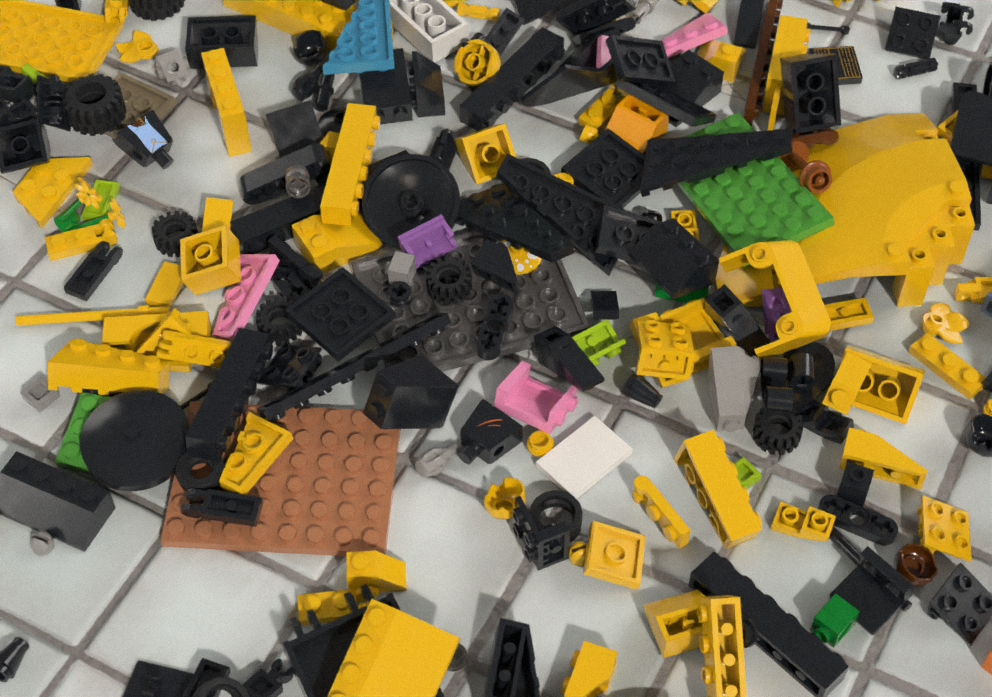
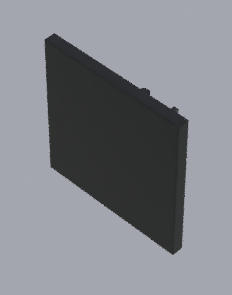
M311 100L265 114L280 158L311 144H320L323 140Z
M138 660L123 697H182L193 673Z

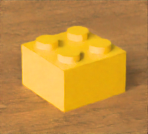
M226 225L180 239L181 281L195 295L241 282L239 240Z

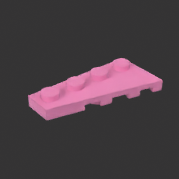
M240 254L241 282L232 284L231 288L225 292L224 299L226 300V305L220 309L213 336L216 339L233 342L238 329L245 328L280 261L275 254Z

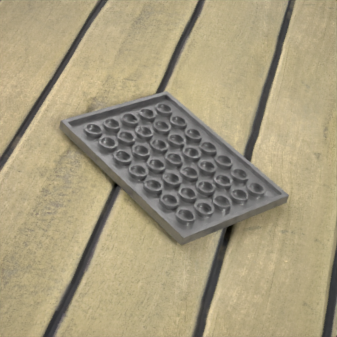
M475 231L453 236L458 248L439 257L441 261H444V256H449V260H452L454 256L458 258V262L462 259L465 261V265L468 264L470 266L472 290H470L469 296L465 295L464 301L458 298L457 304H453V300L449 301V305H445L444 300L438 303L436 298L432 299L430 293H427L425 274L427 267L430 268L431 262L416 269L410 286L411 302L404 307L393 306L389 302L388 297L389 279L388 275L385 274V268L388 260L392 261L395 251L351 262L355 278L396 312V318L374 334L377 344L438 312L447 313L451 320L450 324L444 326L445 331L435 336L427 335L422 338L423 342L412 348L407 346L401 349V354L393 359L386 360L384 358L385 368L419 355H423L442 372L485 361L477 354V339L490 300L497 294L509 295L513 300V314L498 357L535 348L534 336L553 326H557L571 337L591 328L561 259L553 263L542 259L540 265L535 270L527 274L516 275L521 290L519 294L475 275L471 262L486 239L492 242L498 241ZM445 277L440 280L444 284H452L458 281L454 277ZM398 292L397 296H402L403 292ZM501 305L498 308V314L501 315L502 308L505 305ZM492 323L488 328L497 331L502 328V325ZM489 339L488 346L485 349H489L492 346L491 339Z

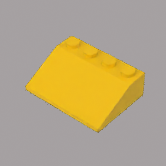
M371 599L327 697H435L460 638L398 609Z

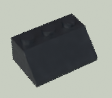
M256 15L188 18L185 51L190 69H204L201 53L221 48L225 50L230 67L257 66L258 37Z
M800 54L780 58L786 129H793L794 133L799 134L842 125L837 54Z
M674 218L653 225L629 252V257L672 299L715 284L719 260Z

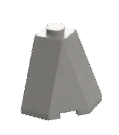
M739 346L711 348L706 382L717 431L734 432L744 429L762 365L761 359L756 356L750 357L746 355L744 349Z

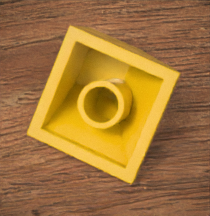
M711 40L701 44L697 55L724 71L723 80L733 83L747 53V49Z

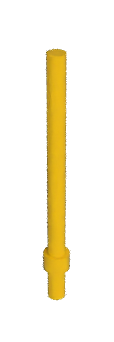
M139 305L138 308L20 315L16 316L15 322L17 326L103 321L104 317L166 314L171 312L170 306L150 307V305Z

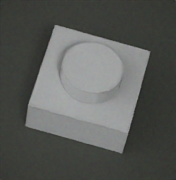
M39 377L20 392L22 398L39 413L60 397L58 391L48 390V382L43 377Z

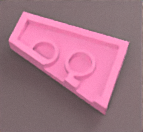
M707 12L661 41L669 58L728 33L726 25Z

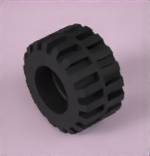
M129 0L132 12L137 17H142L143 20L151 19V21H156L159 19L165 20L167 17L171 18L174 16V13L180 12V8H183L185 0Z
M88 74L86 77H78V80H73L70 82V86L65 87V92L62 93V104L69 125L73 127L74 131H80L82 135H104L107 131L112 132L115 130L114 127H119L122 124L121 121L125 120L127 110L121 88L116 80H112V77H104L103 74Z

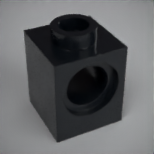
M847 462L837 496L864 506L875 470Z

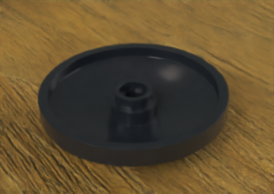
M420 154L400 155L381 164L369 177L362 197L364 218L372 233L384 244L400 250L398 236L441 214L450 228L453 229L461 208L459 188L452 173L439 161Z
M150 390L123 392L107 399L90 414L81 432V455L92 476L107 487L120 491L150 489L167 481L176 473L175 467L178 459L187 452L185 436L190 425L185 412L178 403L162 393Z

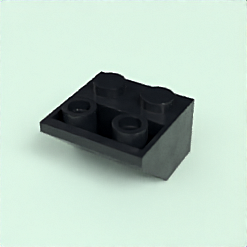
M412 51V61H408L409 75H413V78H409L410 92H415V94L411 95L412 109L417 108L418 118L445 115V98L440 65L419 52Z

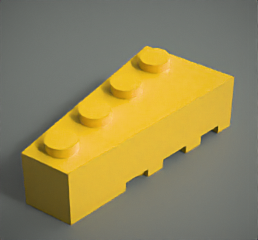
M713 429L684 440L674 457V461L677 466H684L686 474H684L685 480L689 486L695 485L697 488V501L701 508L709 509V521L725 549L756 538L762 530V522L759 514L752 510L747 489L739 483L736 466L732 461L729 462L725 454L726 448L722 438L717 437Z

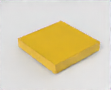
M593 520L589 527L583 574L637 590L641 583L646 536Z

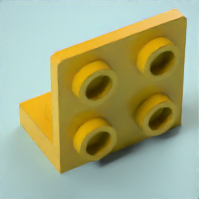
M653 319L646 321L638 320L637 330L640 350L636 374L689 380L695 355L689 325L681 322H658Z

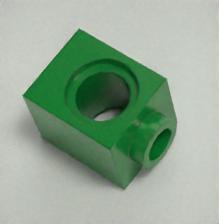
M835 593L814 616L810 630L823 643H828L834 648L855 625L860 611Z

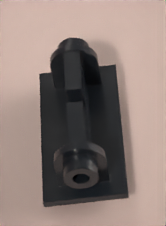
M444 129L440 132L429 156L442 163L448 170H450L457 151L454 136L450 129Z

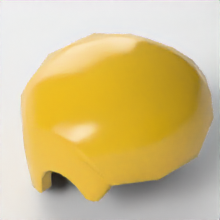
M505 477L501 485L491 484L488 493L484 496L485 510L496 519L513 518L512 509H515V498L521 496L524 504H526L524 484L519 479Z

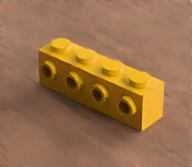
M732 595L701 597V604L697 607V615L703 627V635H700L699 646L705 658V666L701 668L702 681L706 684L707 696L705 697H747L740 597Z

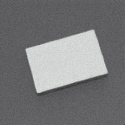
M593 416L536 461V467L559 489L573 495L577 499L632 454L633 449L596 416Z

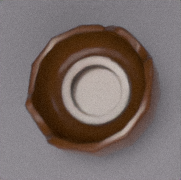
M906 544L897 552L894 558V569L911 582L914 587L930 583L939 571L930 550L920 544Z

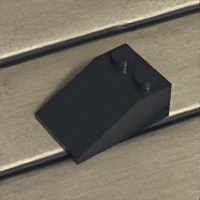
M688 49L671 63L670 66L676 82L671 86L664 87L702 107L721 92L724 71ZM669 115L668 123L674 127H678L683 123Z

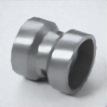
M292 165L285 172L286 190L291 197L303 198L310 192L309 172L304 166Z

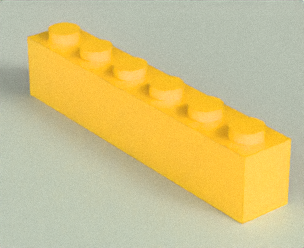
M352 103L347 105L320 205L322 223L351 226L353 217L358 216V198L362 199L364 191L362 182L367 181V164H371L372 161L371 147L376 145L375 130L379 131L381 118L377 116L376 106Z

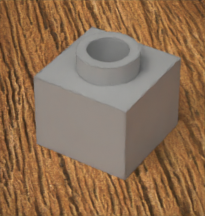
M395 251L392 261L388 260L385 268V274L388 275L389 286L398 281L405 282L411 286L416 273L415 255Z

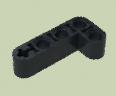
M314 143L245 173L239 180L243 200L247 204L255 205L286 192L285 172L292 165L304 166L309 172L310 181L314 179L318 185L326 183L333 158L325 146Z

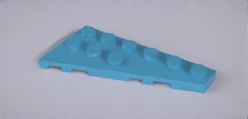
M359 0L358 9L353 11L350 23L347 22L336 42L337 47L330 52L328 63L325 62L323 65V75L395 69L389 0Z

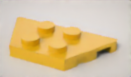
M90 157L50 158L49 163L33 166L12 191L14 198L20 205L24 206L25 211L29 215L33 216L38 226L43 228L73 191L74 185L80 182L77 178H83L93 165L92 159Z

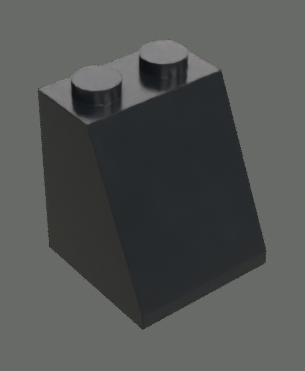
M403 48L393 49L395 69L359 73L363 105L376 106L377 116L381 118L380 125L413 120Z
M419 355L377 371L363 414L380 429L442 428L459 385L423 355Z

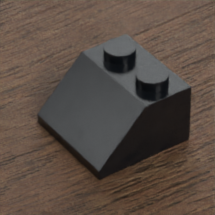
M37 118L0 127V172L2 174L49 163L51 148L47 129L43 124L37 122Z

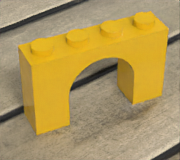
M224 48L201 53L209 93L214 109L217 108L229 157L252 152L245 111Z

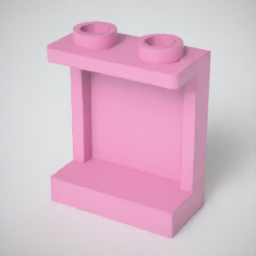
M521 361L497 387L494 406L509 416L551 434L557 426H561L564 423L567 413L575 410L579 400L576 397L578 388L572 385L564 393L529 377L531 364Z

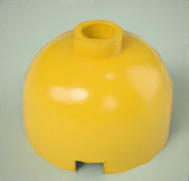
M480 39L468 41L469 44L458 50L454 60V69L458 73L460 81L474 87H479L500 69L501 60L499 53L491 44Z

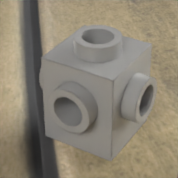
M179 48L154 58L157 67H155L156 75L159 80H163L164 84L171 82L172 86L185 81L183 77L189 75L187 71L190 70L189 63L186 57L181 56ZM170 65L174 67V72L170 69Z

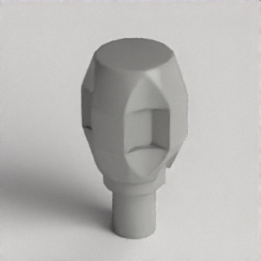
M453 442L447 447L426 450L415 462L417 472L422 477L437 475L444 470L451 456L459 452L458 445Z

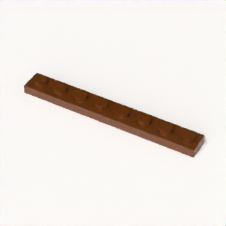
M769 0L744 111V119L751 127L753 118H758L761 104H757V101L762 102L764 88H760V86H765L768 72H764V70H769L771 56H767V54L772 55L774 41H771V39L776 37L778 26L774 24L779 23L781 11L777 9H782L783 0Z

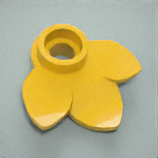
M137 30L133 33L132 42L116 44L117 51L122 55L120 61L124 63H134L141 59H152L159 51L151 35Z
M945 303L932 305L929 312L925 313L921 319V328L925 333L928 332L932 336L939 335L944 341L951 344H962L963 341L959 332L966 330L970 325L966 317L960 313L951 312L949 305Z

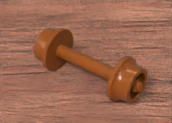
M793 140V152L779 156V158L792 172L798 169L801 170L799 184L802 187H807L810 192L814 193L826 191L832 183L830 167L821 160L807 163L809 157L807 146L801 141Z

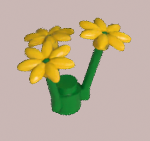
M80 177L77 179L81 185H74L79 191L76 193L78 198L68 208L54 217L56 226L62 232L95 225L106 218L111 221L117 220L118 226H121L123 229L126 227L125 216L120 213L121 206L118 205L114 198L111 199L112 202H109L112 211H109L107 215L78 224L81 219L75 211L82 204L86 206L92 204L98 209V203L102 201L101 195L96 192L95 188L90 187V184Z

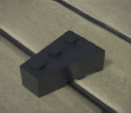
M500 618L494 635L483 697H540L539 678L536 675L535 654L529 624Z

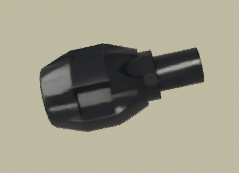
M318 64L312 71L298 77L291 89V93L296 99L304 101L316 91L319 76L323 73V67Z

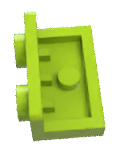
M604 320L572 337L595 366L600 364L599 359L604 356L611 359L622 352L620 348L627 343L625 338L619 340L609 320Z

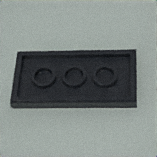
M617 79L616 87L691 127L714 123L717 116L714 112L662 85L621 82Z

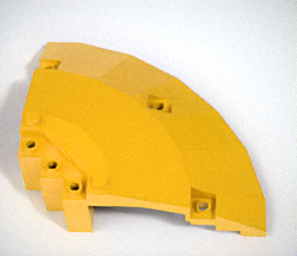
M924 113L889 114L834 129L839 133V139L836 143L827 146L823 143H816L814 147L808 148L809 157L807 163L821 160L828 164L832 175V183L826 191L811 193L833 216L834 225L797 242L801 247L815 284L851 277L895 275L892 289L896 306H922L928 286L942 285L948 266L951 264H962L975 227L970 209L971 194L967 180L947 139H938L937 127ZM800 169L793 172L798 177V179L801 171ZM724 243L720 257L732 253ZM719 261L715 279V290H718L725 284L743 303L745 308L763 306L762 290L782 288L773 265L765 269H756L749 264L726 273Z

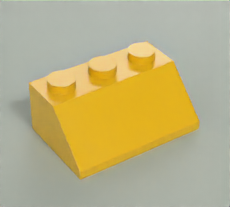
M848 345L840 365L847 352L872 362V366L852 406L906 424L925 370Z

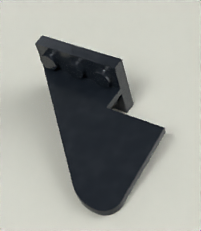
M515 0L519 16L525 19L523 25L561 8V10L555 12L556 21L575 36L596 29L636 10L632 0Z
M611 35L606 39L611 59L602 67L595 68L564 64L522 96L521 102L523 106L528 107L546 105L617 82V79L621 82L671 86L676 81L662 41Z
M968 91L961 96L950 146L955 157L992 166V99L980 92ZM992 186L986 201L988 204H992Z

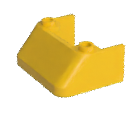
M792 240L758 242L718 258L726 273L749 263L756 269H765L773 265L792 312L781 316L776 323V332L779 340L754 349L759 359H762V357L778 356L824 338L830 333L832 326L801 247L797 242Z

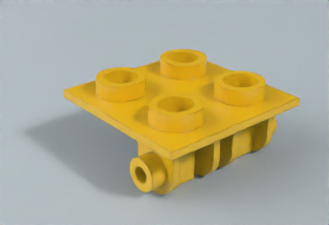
M922 495L920 507L917 509V514L919 515L918 536L921 537L920 545L928 548L932 555L938 550L971 562L969 513Z

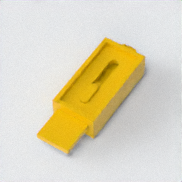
M786 15L780 16L762 112L770 113L767 131L774 130L777 114L785 115L780 58L806 54L808 45L804 44V42H809L811 29H807L808 19Z

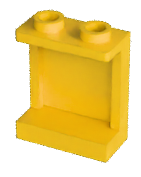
M705 298L691 300L684 306L674 310H666L659 316L661 322H681L689 325L695 352L690 376L708 368L711 348L736 346L732 336L724 338L712 318L705 312Z

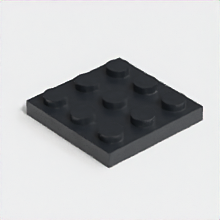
M608 128L561 168V173L569 174L573 178L574 184L579 188L623 209L641 193L640 188L645 155Z
M342 267L285 309V316L339 362L395 319L396 312Z

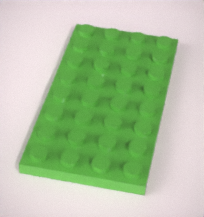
M738 112L685 137L743 133L755 130ZM779 157L766 161L760 159L747 162L746 167L739 169L736 165L726 168L725 173L689 184L685 181L676 183L732 253L758 242L783 240L798 242L834 225L833 216L807 187H802L799 184L798 177Z

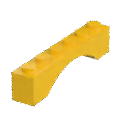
M584 641L581 650H575L570 667L574 668L571 677L566 676L561 689V693L565 694L564 697H597V695L608 691L617 665L618 651Z

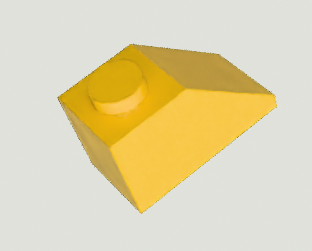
M847 352L822 404L847 415L872 366V362Z
M375 550L346 552L348 589L357 590L367 584L368 587L378 588L379 592L407 591L405 562Z

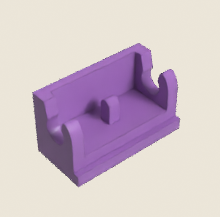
M442 214L398 236L401 252L415 255L416 269L458 248L456 241L452 237L454 233L444 220Z
M782 288L762 290L765 334L768 333L771 343L776 341L778 337L776 332L778 319L792 312Z

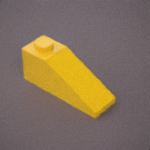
M849 428L839 469L845 470L847 462L875 470L874 478L917 489L922 488L927 475L925 468L877 434L869 433L863 429Z

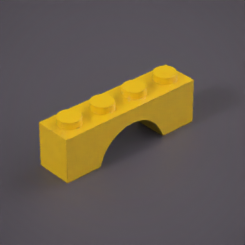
M208 311L180 313L179 318L182 322H190L191 327L189 331L191 335L211 338L212 325ZM169 313L104 317L102 344L120 350L136 352L140 344Z

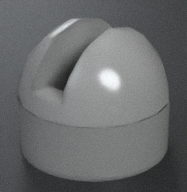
M38 531L31 537L30 546L36 555L44 556L52 552L55 542L48 532Z

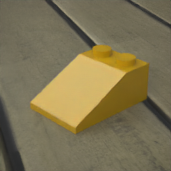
M360 212L358 216L353 217L351 226L322 223L321 215H313L291 225L296 247L308 263L316 264L319 269L321 268L323 274L383 247L382 242L372 233Z

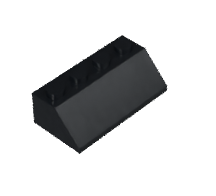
M17 451L0 472V515L36 531H46L52 538L83 552L87 550L116 508L108 490Z

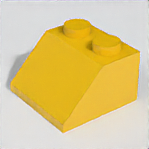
M506 123L496 124L454 139L461 162L475 184L496 178L497 170L507 154L516 157Z

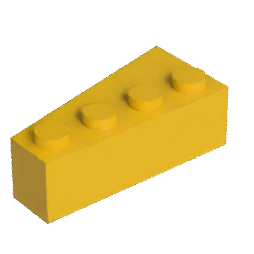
M71 339L47 362L48 390L58 391L59 386L71 387V392L82 393L83 389L98 390V395L108 396L109 394L132 390H150L164 394L169 389L170 361L160 359L154 355L138 354L132 350L112 348L106 344L86 342L84 339Z

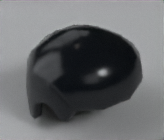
M310 30L296 38V49L293 48V52L300 64L311 66L320 63L328 52V46L320 31Z
M984 413L975 415L965 431V441L969 448L983 457H992V415Z

